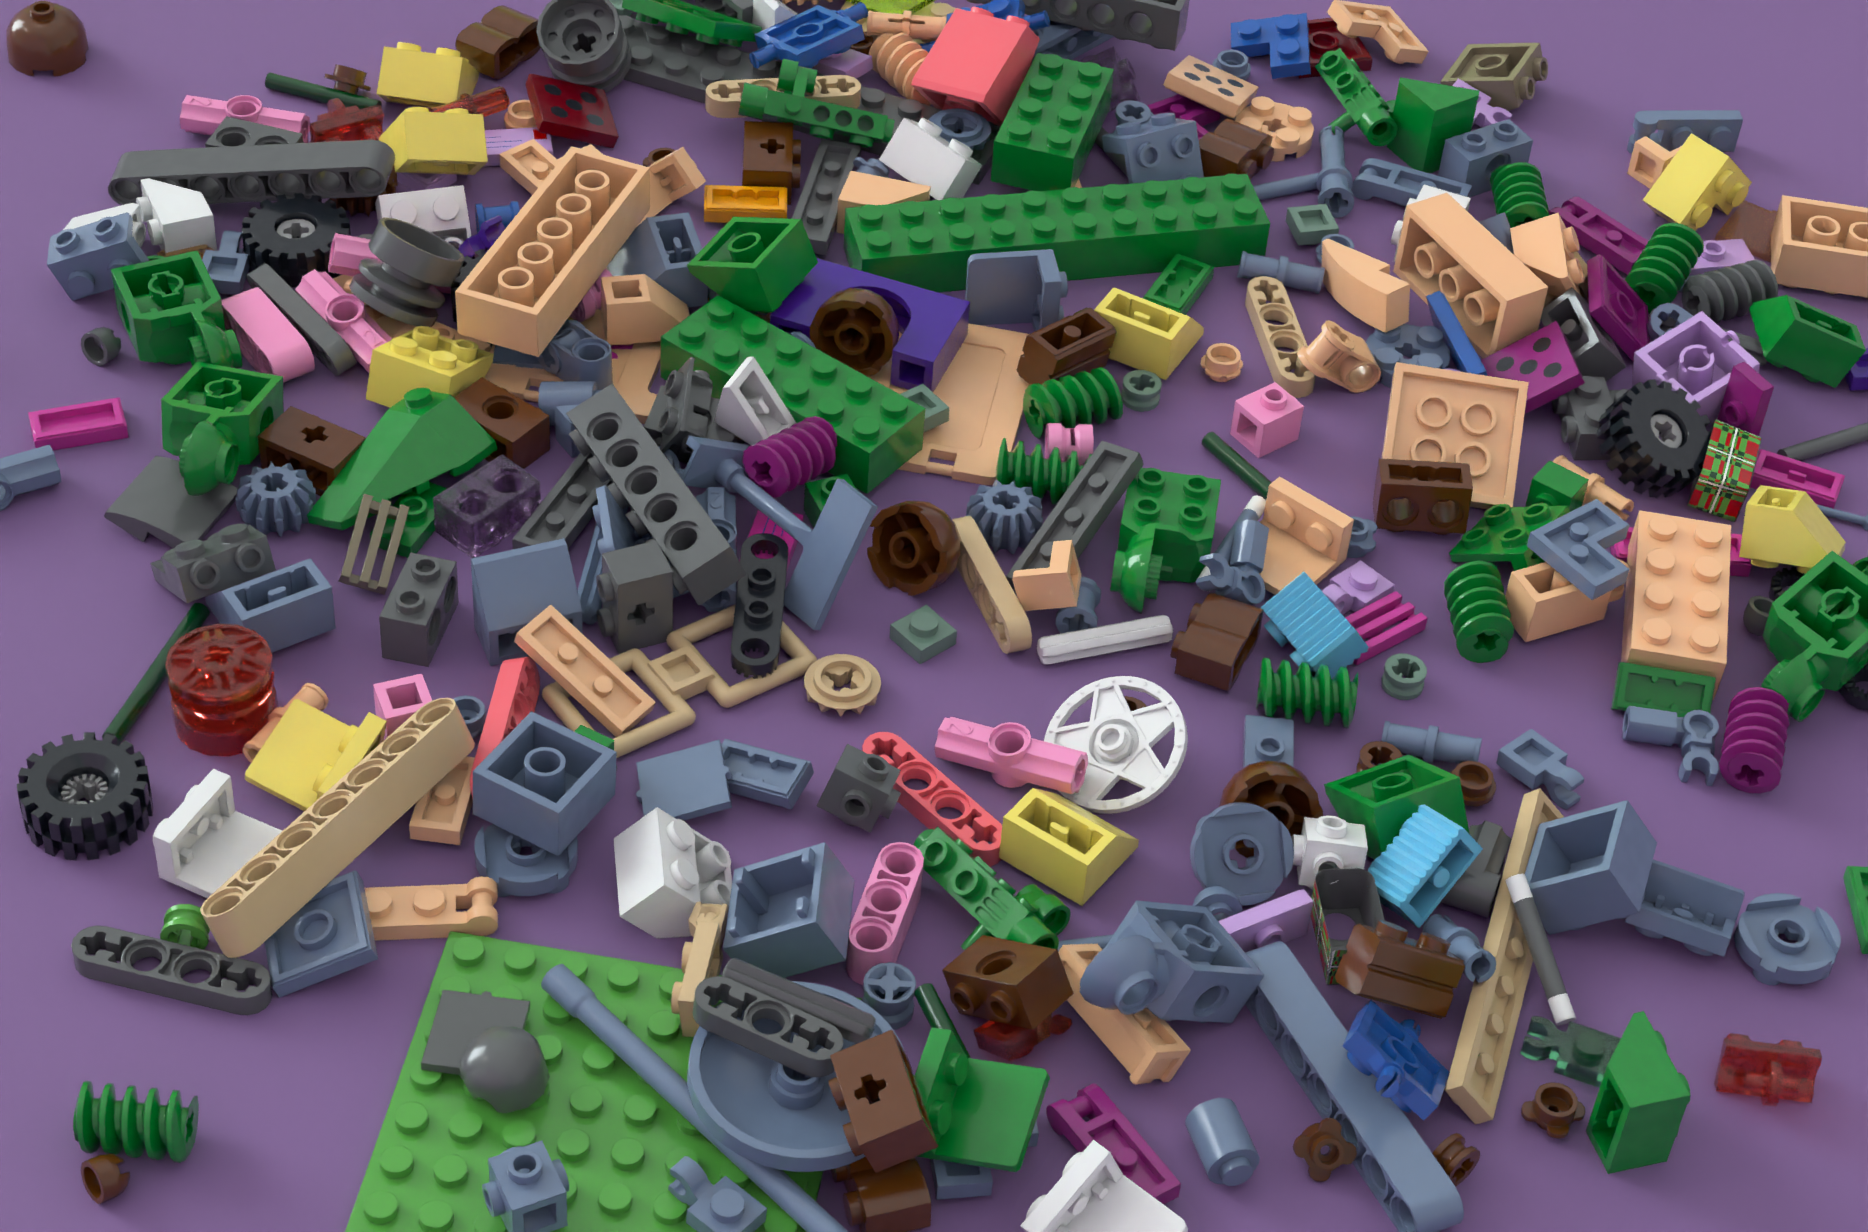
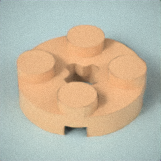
M1259 96L1253 98L1251 105L1245 107L1236 116V122L1273 136L1271 147L1274 148L1272 158L1274 162L1284 161L1286 154L1296 152V158H1299L1309 151L1312 144L1314 126L1311 122L1312 113L1307 108L1292 107L1287 104L1274 102L1268 97Z

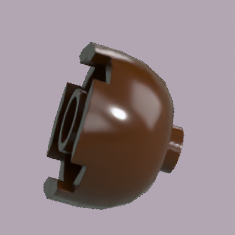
M48 1L35 2L16 13L6 30L9 63L23 74L34 76L33 70H53V76L56 77L73 72L86 62L85 54L89 49L84 25L71 9Z
M849 288L834 293L819 307L810 325V340L816 349L865 376L877 374L882 366L889 362L892 357V350L899 339V322L893 308L881 295L868 289Z
M914 500L882 509L872 520L870 527H874L872 546L867 548V555L873 572L884 586L889 589L896 587L903 592H907L909 596H914L937 588L955 571L961 554V537L956 524L947 512L930 502Z
M1277 761L1252 763L1235 773L1224 788L1219 805L1220 807L1236 802L1258 805L1274 814L1278 821L1284 824L1290 833L1291 839L1293 834L1301 835L1304 817L1318 819L1323 816L1318 793L1307 777L1291 765ZM1243 839L1236 842L1235 849L1240 855L1246 858L1254 856L1253 847L1245 846Z

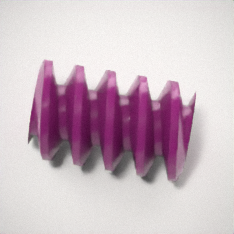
M817 416L807 417L803 421L793 424L790 428H785L779 433L773 434L744 450L743 465L745 471L753 482L773 498L780 497L785 492L792 491L797 486L803 485L807 481L815 479L820 474L827 473L833 468L836 460L837 435L833 426L825 419Z
M1763 687L1747 688L1738 692L1731 699L1728 708L1724 742L1721 749L1722 755L1719 761L1720 772L1728 784L1747 793L1761 794L1772 791L1779 785L1781 780L1783 756L1786 749L1785 742L1788 736L1787 729L1790 723L1787 713L1789 703L1781 694L1774 690Z

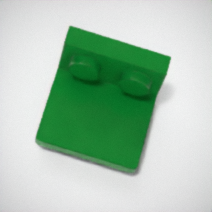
M1537 503L1529 507H1510L1508 504L1493 506L1485 511L1482 519L1471 530L1462 535L1461 541L1449 552L1452 562L1511 561L1514 571L1544 563L1545 561L1527 547L1530 532L1569 513L1570 510L1568 506H1548L1546 503Z
M932 1027L915 1073V1079L938 1147L917 1157L1011 1172L1019 1171L1050 1080L1047 1071L1043 1068L967 1058L952 1030Z

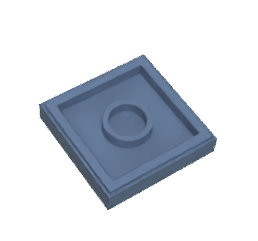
M356 870L330 881L264 942L271 985L279 998L378 959L364 883Z

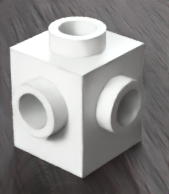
M1329 815L1321 816L1318 819L1304 817L1301 835H1292L1294 848L1293 865H1297L1299 885L1308 886L1313 890L1316 874L1325 869H1364L1368 845L1365 826L1362 824L1347 823L1339 817Z

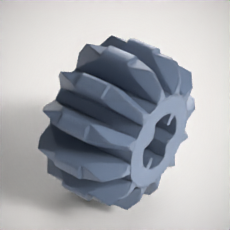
M271 462L268 468L253 467L251 475L240 477V484L237 489V496L235 497L236 508L245 524L251 525L265 535L270 532H277L282 537L284 531L300 532L301 524L309 523L307 514L312 510L315 505L314 503H316V491L313 488L312 481L307 477L306 470H294L291 463H287L282 467H275Z
M995 479L992 487L979 485L977 493L970 496V500L967 503L966 516H971L975 520L988 546L993 548L994 554L1000 549H1007L1014 555L1017 547L1026 549L1042 526L1043 507L1041 505V498L1032 495L1031 487L1018 488L1015 481H1012L1009 485H1002Z

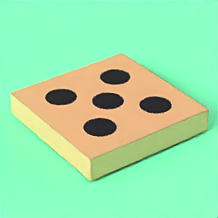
M1190 55L1168 72L1163 84L1165 88L1230 118H1235L1251 103L1259 88Z

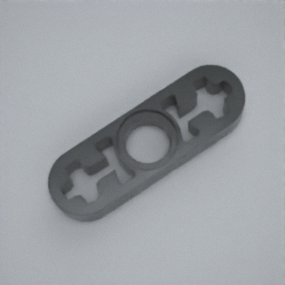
M709 977L700 982L695 990L693 1017L696 1023L703 1029L807 1076L824 1077L835 1071L830 1055L842 1050L843 1037L840 1031L832 1024L727 977ZM719 1000L727 1003H722L718 1008L710 1006L716 1005ZM745 1010L744 1019L742 1021L738 1020L737 1017L741 1019L742 1011ZM759 1019H772L781 1025L782 1030L775 1034H764L757 1031L753 1023ZM791 1033H797L798 1036L794 1034L793 1043H790ZM816 1045H821L825 1047L820 1048L817 1053L808 1050H813L816 1047Z

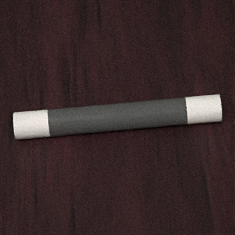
M1525 874L1511 876L1505 882L1557 1026L1571 1023L1576 1020V1016Z

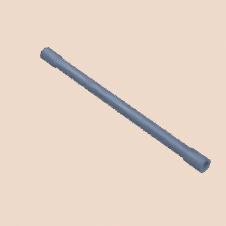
M564 964L556 965L546 973L541 983V987L572 1017L578 1018L806 1232H848L783 1170L752 1162L736 1154L718 1141L707 1130L693 1108L687 1082L597 999L595 993Z

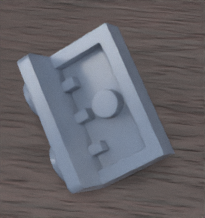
M128 212L113 217H104L97 222L74 229H65L50 237L47 266L72 301L113 289L111 269L149 261L132 236L133 218Z
M1653 859L1640 912L1626 917L1625 923L1634 925L1638 932L1651 938L1660 939L1666 936L1683 942L1684 946L1694 953L1704 956L1717 954L1724 957L1744 900L1745 892L1739 888Z

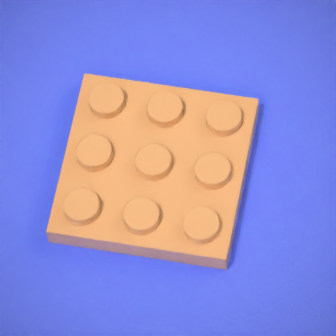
M1396 362L1393 372L1382 459L1467 463L1470 466L1473 486L1470 507L1487 510L1499 504H1508L1510 507H1513L1529 382Z

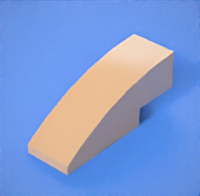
M1326 239L1322 241V267L1325 268L1323 283L1328 292L1342 307L1366 324L1384 333L1409 322L1410 283L1391 276L1390 264L1333 240Z

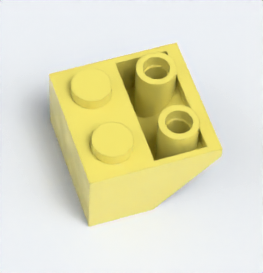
M398 42L397 48L384 46L377 95L386 102L441 109L443 105L466 109L478 82L479 72L469 63L468 59L460 57L461 52L457 50L437 48L435 54L421 52V46L416 44Z
M426 107L407 108L379 137V141L386 143L394 151L395 162L393 166L395 172L475 175L488 162L483 114H469V111L463 108L449 109L444 113L429 112V109Z
M1114 287L1094 309L1095 312L1113 325L1117 332L1113 346L1109 348V359L1138 370L1150 371L1164 380H1167L1204 333V327L1193 318Z
M427 326L414 327L407 333L392 338L391 341L372 350L366 399L391 408L404 399V395L407 392L416 388H428L433 392L449 394L455 397L481 377L485 378L493 362L494 354L479 349L478 344L463 339L452 340L443 337L434 328Z
M1760 485L1746 504L1739 557L1751 559L1752 565L1764 568H1776L1779 566V563L1797 566V571L1806 574L1831 551L1841 557L1845 551L1846 542L1807 492Z
M1032 788L1003 817L999 858L1083 906L1138 848L1139 840L1057 793Z

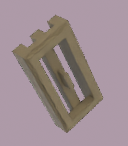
M364 494L339 582L385 595L409 507L401 504L399 508L390 506L391 501L382 499L381 503L372 500L373 496ZM368 513H373L377 515L362 572L360 576L352 574V569ZM390 518L395 520L379 581L372 580L370 576L386 519Z

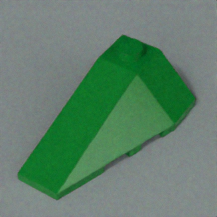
M428 388L410 390L404 395V399L389 408L313 506L312 510L309 511L307 514L308 521L311 524L338 530L347 529L355 525L364 494L373 496L372 500L380 503L382 499L391 501L390 498L412 491L420 494L431 489L430 479L447 471L456 477L470 470L497 450L496 441L452 395L433 392ZM368 513L367 519L376 514Z

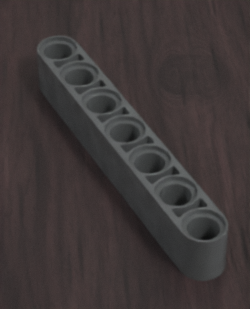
M379 140L130 151L121 155L108 185V193L118 204H136V198L142 197L140 180L150 178L202 192L207 204L260 202L266 199L277 201L276 196L285 194L287 199L295 198L294 193L304 194V199H310L312 195H319L322 199L373 197L385 191L395 162V153L390 146Z

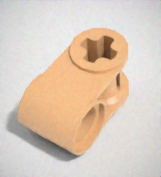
M1330 320L1325 321L1321 327L1322 332L1308 347L1302 346L1297 352L1299 360L1310 372L1320 378H1326L1348 389L1350 392L1359 393L1371 389L1377 384L1381 376L1380 368L1365 340L1344 330Z

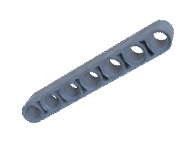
M1277 941L1245 952L1265 975L1245 1003L1246 1007L1321 1118H1334L1341 1124L1342 1136L1346 1142L1353 1143L1357 1150L1356 1158L1352 1162L1398 1232H1439L1460 1224L1464 1217V1209L1455 1185L1402 1109L1390 1097L1381 1096L1384 1087L1379 1092L1376 1091L1375 1084L1378 1078L1373 1074L1370 1076L1363 1074L1350 1062L1347 1057V1050L1342 1046L1348 1034L1347 1030L1289 947L1284 942Z

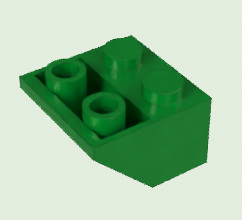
M1788 295L1753 302L1749 307L1765 359L1776 367L1782 368L1786 366L1800 372L1804 378L1811 382L1818 383L1820 381L1836 388L1866 351L1856 325Z
M1644 1011L1633 1014L1606 1067L1586 1129V1133L1608 1174L1667 1162L1674 1140L1678 1135L1685 1109L1690 1102V1087L1686 1077L1682 1073L1677 1072L1667 1054L1663 1036L1660 1032L1654 1031Z

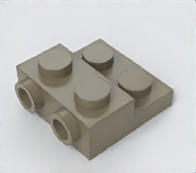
M1540 43L1468 44L1440 82L1443 85L1452 86L1459 78L1491 97L1490 106L1501 107L1510 111L1519 108L1524 100H1531L1534 97L1536 82L1545 81L1547 78L1548 62L1542 56Z

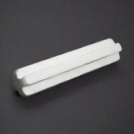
M1158 615L1041 637L1037 643V653L1042 664L1050 665L1167 643L1172 640L1173 627L1168 616Z

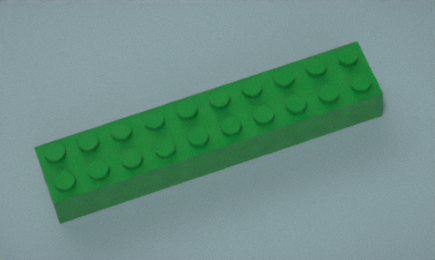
M1226 174L1225 176L1188 177L1186 179L1167 181L1150 180L1132 184H1108L1106 186L1085 188L1069 187L1061 190L1027 191L1025 193L1003 195L988 194L968 198L950 197L944 200L906 201L897 204H868L861 207L845 208L843 248L850 268L940 293L966 290L968 258L973 254L1053 249L1059 272L1065 271L1067 281L1163 272L1176 253L1212 265L1213 267L1236 266L1240 264L1243 251L1265 256L1270 221L1248 175Z

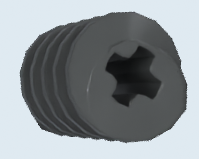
M1757 259L1735 264L1731 267L1720 268L1717 271L1713 270L1704 274L1690 276L1682 290L1683 309L1693 316L1703 311L1715 323H1720L1721 320L1734 319L1735 316H1746L1750 312L1749 307L1753 302L1778 297L1777 280L1771 268L1763 261Z

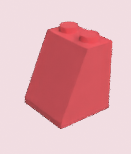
M972 7L971 11L956 8L913 77L911 85L937 109L959 108L970 110L980 114L994 125L1001 126L1031 66L1040 38L1029 27L1030 23L1022 18L1009 15L1004 20L994 17L993 13L979 7Z

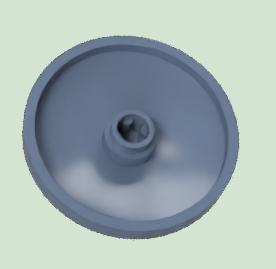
M792 981L872 1014L876 1018V1022L870 1038L892 1029L878 1012L846 992L816 983ZM745 1010L742 1011L741 1019L737 1017L738 1020L742 1021L744 1019ZM759 1019L753 1023L754 1028L764 1034H775L782 1030L781 1025L772 1019ZM699 1026L690 1047L687 1069L689 1096L701 1122L724 1146L752 1162L766 1167L794 1172L835 1169L865 1157L864 1154L855 1157L846 1139L843 1125L851 1122L847 1109L840 1111L829 1086V1080L837 1077L835 1071L824 1077L807 1076ZM791 1033L790 1043H793L794 1034L798 1036L797 1033ZM895 1033L897 1039L899 1040V1042H900V1044H901V1046H902V1048H903V1045H902L900 1039L898 1038L897 1034ZM843 1039L842 1050L855 1045V1043ZM816 1045V1047L813 1050H808L817 1053L820 1048L825 1047L821 1045Z

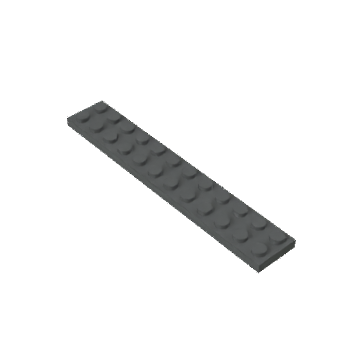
M619 15L632 53L630 69L624 80L705 104L706 88L713 82L779 78L782 62L773 60L757 69L751 64L749 53L735 47L705 43L696 40V36L666 30L664 26H655L634 20L626 15ZM817 73V76H826V75ZM861 86L860 105L857 108L887 115L888 118L894 119L892 137L903 118L919 122L922 117L929 120L932 115L942 111L914 99L901 98L884 93L876 88ZM762 118V121H765V122H778V121H774V120H769V119ZM989 122L991 127L990 141L985 143L982 150L973 149V153L970 156L982 165L972 182L977 185L980 184L992 166L994 140L1001 127L994 125L992 122ZM793 125V130L809 134L810 128ZM958 129V132L955 133L961 134L962 129ZM834 134L831 141L849 143L850 137ZM873 142L872 148L861 147V150L881 156L888 143L881 142L879 144Z

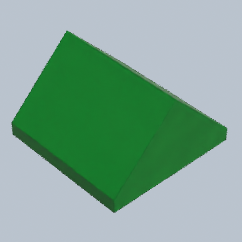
M1400 77L1392 116L1397 124L1398 131L1396 137L1387 144V148L1412 169L1426 173L1438 171L1445 139L1472 130L1479 91Z

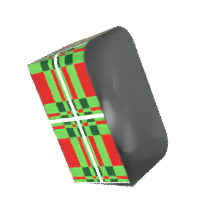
M1715 419L1710 430L1712 433L1700 476L1693 480L1687 506L1736 522L1750 489L1762 438Z
M1360 868L1325 869L1318 872L1315 876L1311 897L1313 906L1310 916L1327 985H1340L1336 982L1335 974L1343 954H1347L1346 945L1349 939L1335 940L1330 938L1324 917L1332 913H1341L1350 917L1356 925L1360 923L1376 928L1378 920H1384L1374 877L1370 872Z

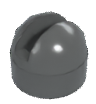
M95 328L84 334L81 338L82 351L85 357L94 365L102 366L119 355L121 340L119 337L116 338L114 336V331L110 328Z
M1763 596L1750 598L1743 615L1744 625L1750 633L1756 636L1763 635L1771 605L1774 602L1772 599Z

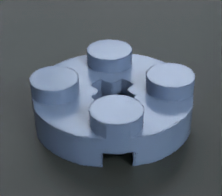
M1403 324L1386 333L1375 328V332L1369 335L1366 340V344L1381 371L1380 383L1389 388L1392 387L1396 362L1439 369H1447L1449 367V348L1442 341L1443 332L1434 326L1419 327ZM1403 356H1407L1412 359H1405L1403 358Z
M1244 802L1220 806L1209 815L1202 817L1196 825L1195 834L1190 845L1192 870L1197 880L1201 883L1202 888L1205 889L1212 886L1224 887L1238 897L1242 906L1257 904L1270 898L1275 893L1274 890L1281 885L1283 879H1287L1294 859L1293 842L1284 824L1278 821L1274 814L1268 812V810L1258 805ZM1243 839L1245 846L1253 847L1254 856L1246 858L1245 867L1238 868L1237 861L1230 859L1229 852L1235 848L1237 841Z
M494 824L488 826L485 831L482 826L475 838L474 849L477 871L480 876L489 877L496 881L498 897L560 893L569 885V877L577 866V837L559 856ZM525 846L531 847L532 852L535 853L527 856L519 855L521 847Z
M1771 893L1756 897L1748 903L1746 911L1740 915L1734 933L1736 949L1742 959L1753 968L1754 977L1763 984L1773 986L1781 982L1786 984H1807L1826 979L1830 975L1841 944L1839 929L1827 912L1818 906L1815 912H1813L1808 907L1799 905L1801 898L1791 894ZM1779 933L1785 934L1789 940L1798 942L1794 944L1784 942L1778 938Z

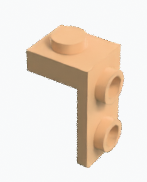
M684 147L679 148L649 166L650 210L639 224L647 217L656 216L670 203L696 190L706 182Z

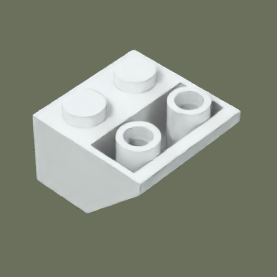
M464 185L379 195L375 202L378 223L384 217L408 222L442 238L456 249L467 238L471 237Z
M656 807L614 838L619 914L621 918L655 938L689 937L691 935L688 919L696 902L720 905L724 903L728 905L729 909L732 888L729 851L719 842L711 841L693 830L685 821L676 819Z

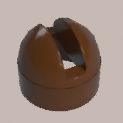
M104 1154L82 1162L81 1176L84 1186L96 1203L101 1204L117 1197L128 1186L130 1172L121 1174L118 1168L125 1163L123 1158L114 1154Z

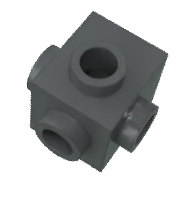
M847 744L817 803V807L837 816L841 821L850 826H858L871 833L879 815L889 819L901 795L900 791L893 788L901 770L890 765L884 758L878 755L867 754Z

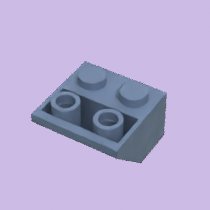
M689 212L647 217L635 228L607 266V270L612 276L647 275L686 303L688 308L703 306L708 303V286L692 275L687 267V264L702 250Z
M564 538L471 558L474 628L490 666L502 664L507 659L529 656L514 642L516 634L549 605H552L583 634L582 608L568 546Z
M311 558L205 597L206 604L247 662L336 629L332 586Z

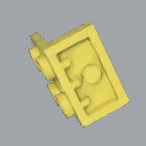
M295 699L246 770L245 780L305 811L384 741L387 721L368 712L359 727L353 724L349 726L305 702Z

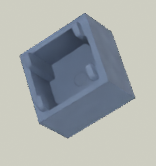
M825 842L734 869L723 950L730 958L740 959L783 978L845 961L855 880Z

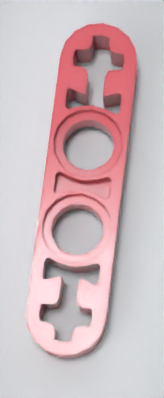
M529 656L504 660L500 666L470 774L472 798L473 770L531 711H535L540 691V677L536 663Z
M877 732L869 735L864 740L862 745L863 752L879 755L890 765L901 770L893 786L894 789L901 792L897 802L928 829L934 830L938 826L954 840L961 839L973 850L971 855L974 858L979 856L990 867L1002 860L999 858L1002 824L898 735L890 732ZM910 779H921L927 782L929 786L923 790H913L906 787L904 782ZM944 807H952L959 810L962 815L956 819H947L941 817L937 811Z

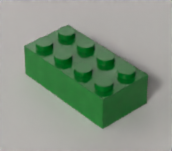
M1037 53L994 140L991 181L1032 191L1061 190L1075 187L1110 109L1114 69L1102 67L1093 62L1083 63L1064 59L1055 54Z

